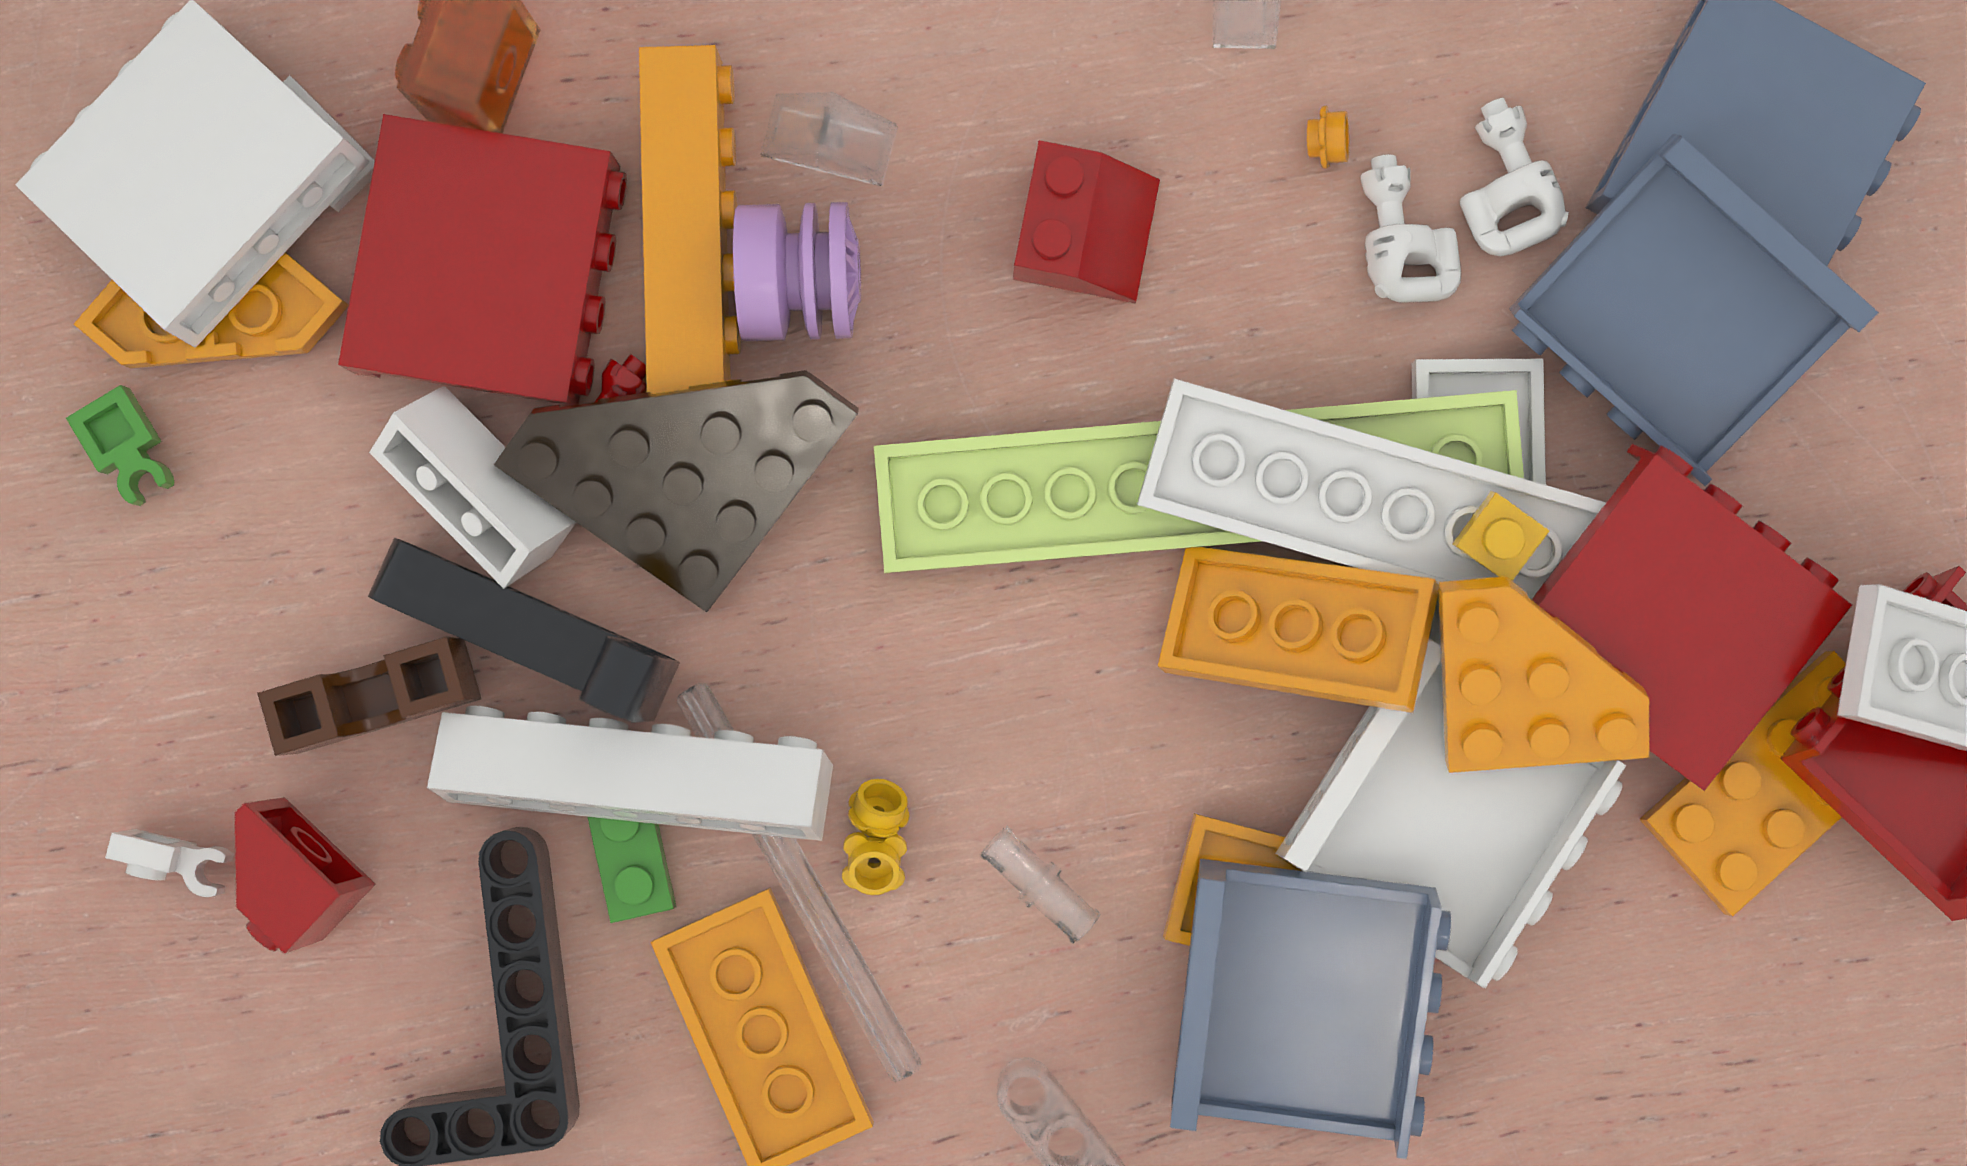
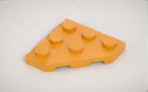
M285 252L196 348L165 331L113 280L100 292L74 322V325L121 365L128 368H141L309 353L348 308L349 304Z
M1507 576L1438 582L1445 762L1449 773L1649 758V697L1643 686L1625 672L1621 673L1597 653L1591 644L1556 616L1553 618L1528 598L1527 593Z

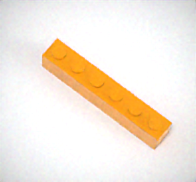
M716 45L639 47L647 392L658 394L687 390L689 386L739 380L731 379L730 355L740 354L741 337L737 316H729L728 292H735L733 253H727V229H733L737 198L735 190L726 191L725 167L736 165V141L734 128H724V104H734L732 65H723Z

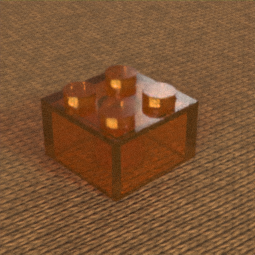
M419 0L417 15L420 24L413 43L405 44L398 56L395 67V78L398 81L396 88L427 121L503 133L541 29L521 0Z

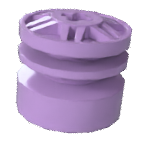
M805 203L799 233L787 232L786 221L780 204L737 205L733 225V272L737 321L741 339L743 341L785 340L790 324L791 311H802L805 327L810 339H820L822 334V310H832L836 339L852 338L858 303H861V262L859 239L850 220L848 203H831L829 232H819L815 203Z

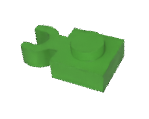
M119 385L66 417L96 470L107 475L116 469L119 470L117 477L118 491L128 503L137 506L146 503L144 495L138 487L140 478L146 473L150 472L154 481L159 487L169 489L175 485L170 469L163 463L152 460L146 452L162 441L130 388Z

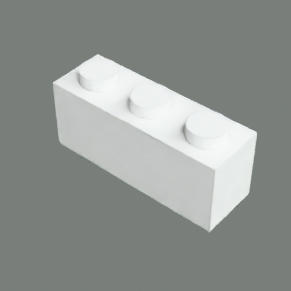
M442 386L393 412L369 453L505 589L550 559L576 522L494 466V463L506 447L445 386Z

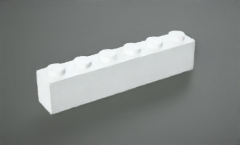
M467 706L465 714L442 712L427 788L447 802L822 841L833 764L823 749H817L815 741L801 737L784 736L778 739V745L753 743V736L731 730L716 731L714 739L691 737L690 730L669 724H655L652 726L651 733L630 731L626 723L607 718H592L589 721V726L566 724L564 717L545 712H529L527 720L504 718V712L484 706Z

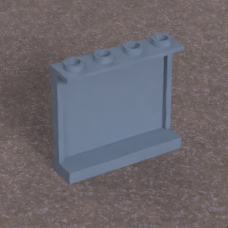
M1699 0L1586 208L1598 214L1674 133L1683 136L1828 266L1836 249L1842 251L1857 233L1862 218L1856 215V212L1865 195L1872 196L1886 179L1892 164L1885 160L1893 143L1895 140L1898 142L1902 141L1918 120L1921 108L1914 104L1926 83L1774 0Z
M1674 133L1509 308L1513 316L1520 321L1512 331L1540 356L1549 347L1567 363L1559 373L1587 398L1595 390L1600 392L1614 405L1607 413V416L1634 440L1642 432H1645L1659 446L1662 445L1688 462L1694 468L1691 474L1704 486L1712 480L1707 471L1850 327L1860 332L1879 313L1683 136Z
M1200 859L1172 1093L1170 1128L1196 1131L1198 1115L1392 1140L1395 1144L1397 1158L1407 1159L1410 1135L1420 1137L1424 1123V1097L1416 1096L1419 1074H1430L1433 1059V1036L1424 1035L1427 1012L1437 1014L1441 1003L1442 975L1433 973L1436 950L1447 951L1451 930L1450 911L1442 910L1436 888Z

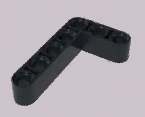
M397 538L393 539L368 595L369 598L580 690L582 693L579 699L583 702L631 722L655 720L680 664L679 661L512 587L508 586L503 589L496 580Z
M515 827L493 834L484 842L479 852L478 862L505 1086L420 1097L411 1100L385 1120L381 1128L380 1144L386 1157L399 1166H427L544 1150L556 1145L574 1127L579 1117L580 1103L549 850L542 836L530 828ZM508 840H514L526 849L528 864L521 874H513L502 865L500 858L501 850ZM514 905H523L534 914L536 928L530 938H522L510 929L508 915ZM520 970H531L542 979L544 991L540 1001H529L518 993L516 977ZM527 1035H539L550 1044L552 1055L549 1064L537 1065L526 1057L523 1047ZM546 1100L557 1108L560 1116L557 1128L545 1129L533 1120L531 1114L533 1101ZM470 1109H482L493 1118L495 1131L492 1137H480L470 1129L468 1123ZM407 1117H416L427 1125L430 1132V1141L427 1146H418L407 1138L404 1130Z

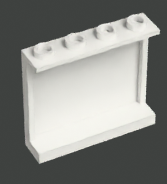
M189 0L179 12L166 20L161 31L136 58L128 61L121 68L117 78L91 105L78 113L74 123L48 151L40 154L33 161L30 170L15 185L165 331L196 348L370 161L194 0Z
M1429 638L1414 712L1409 713L1369 706L1275 854L1304 872L1435 887L1442 910L1450 911L1451 930L1447 951L1436 950L1435 958L1485 989L1491 979L1495 981L1500 980L1512 966L1518 952V948L1513 946L1526 923L1531 926L1536 924L1548 909L1553 897V893L1548 889L1561 868L1566 871L1569 870L1582 855L1588 842V838L1583 833L1595 814L1597 813L1600 816L1605 814L1617 800L1623 786L1618 781V778L1626 765L1619 760L1449 773L1445 762L1441 645Z

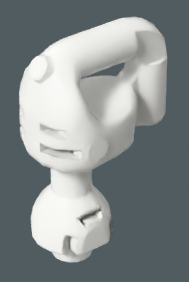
M1504 98L1491 101L1481 108L1485 120L1478 123L1475 129L1484 144L1500 153L1508 173L1479 190L1465 194L1460 199V206L1477 244L1483 251L1500 257L1517 253L1550 239L1558 233L1561 227L1566 226L1569 213L1565 211L1563 193L1551 165L1547 161L1532 162L1523 143L1527 127L1523 107L1508 108ZM1532 205L1541 212L1540 216L1505 231L1498 230L1497 223L1499 220L1520 207Z
M1381 155L1372 158V169L1362 173L1360 178L1364 194L1377 206L1379 228L1369 233L1365 240V250H1367L1365 257L1368 263L1367 271L1375 285V293L1380 298H1388L1399 303L1434 302L1449 298L1455 293L1461 282V265L1455 230L1453 228L1431 229L1428 225L1405 224L1402 202L1411 187V170L1404 165L1397 166L1395 155ZM1430 264L1436 271V276L1401 277L1404 265Z

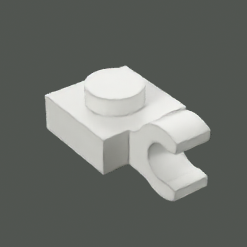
M132 829L111 833L105 858L128 863L125 873L149 880L162 881L166 879L167 873L178 872L182 875L187 888L191 892L201 897H213L224 894L226 886L208 881L204 875V867L209 860L219 863L231 862L234 853L220 846L198 847L197 843Z

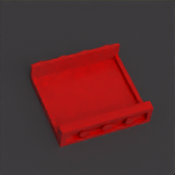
M383 114L338 365L358 375L380 378L381 375L557 403L563 406L578 405L580 395L589 396L593 384L595 363L594 359L587 358L591 333L599 334L604 322L605 297L598 296L602 271L610 272L613 267L616 253L615 234H609L613 209H622L627 189V175L625 172H620V164L611 151Z
M1632 444L1626 452L1638 460V463L1531 600L1553 618L1556 616L1591 644L1597 653L1621 673L1625 672L1643 686L1649 697V751L1705 791L1852 607V604L1833 590L1839 579L1831 572L1807 557L1799 564L1787 555L1785 551L1791 545V542L1759 520L1752 528L1740 519L1737 513L1743 506L1736 499L1711 483L1703 490L1687 477L1694 468L1680 456L1662 445L1653 453Z
M1960 566L1933 577L1928 572L1923 573L1909 583L1902 591L1967 611V604L1952 591L1966 573ZM1844 667L1829 682L1827 689L1832 694L1821 707L1810 710L1794 725L1791 735L1795 740L1780 759L1951 921L1967 919V751L1838 716L1845 673Z

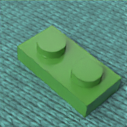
M588 817L610 923L672 910L677 907L659 824Z

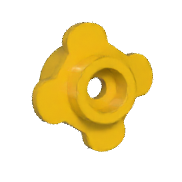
M854 832L845 838L843 849L848 854V865L842 870V880L848 887L857 889L859 892L867 895H881L899 888L904 883L905 873L900 868V860L907 851V844L903 837L896 834L891 837L876 838L867 837L861 832ZM871 858H878L880 860L879 863H869L868 861Z

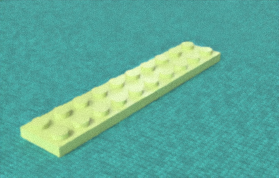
M1517 390L1286 410L1524 479ZM1161 421L874 446L884 573L1262 541L1137 505Z

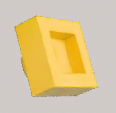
M1490 491L1452 545L1497 577L1507 576L1513 581L1550 530L1497 492Z

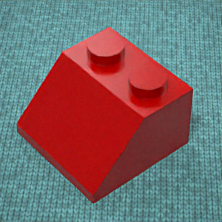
M1039 140L1016 252L1013 280L1136 304L1160 179L1102 152Z
M285 797L243 803L235 812L236 908L249 920L246 928L250 935L265 948L271 951L279 949L286 954L324 940L375 886V883Z

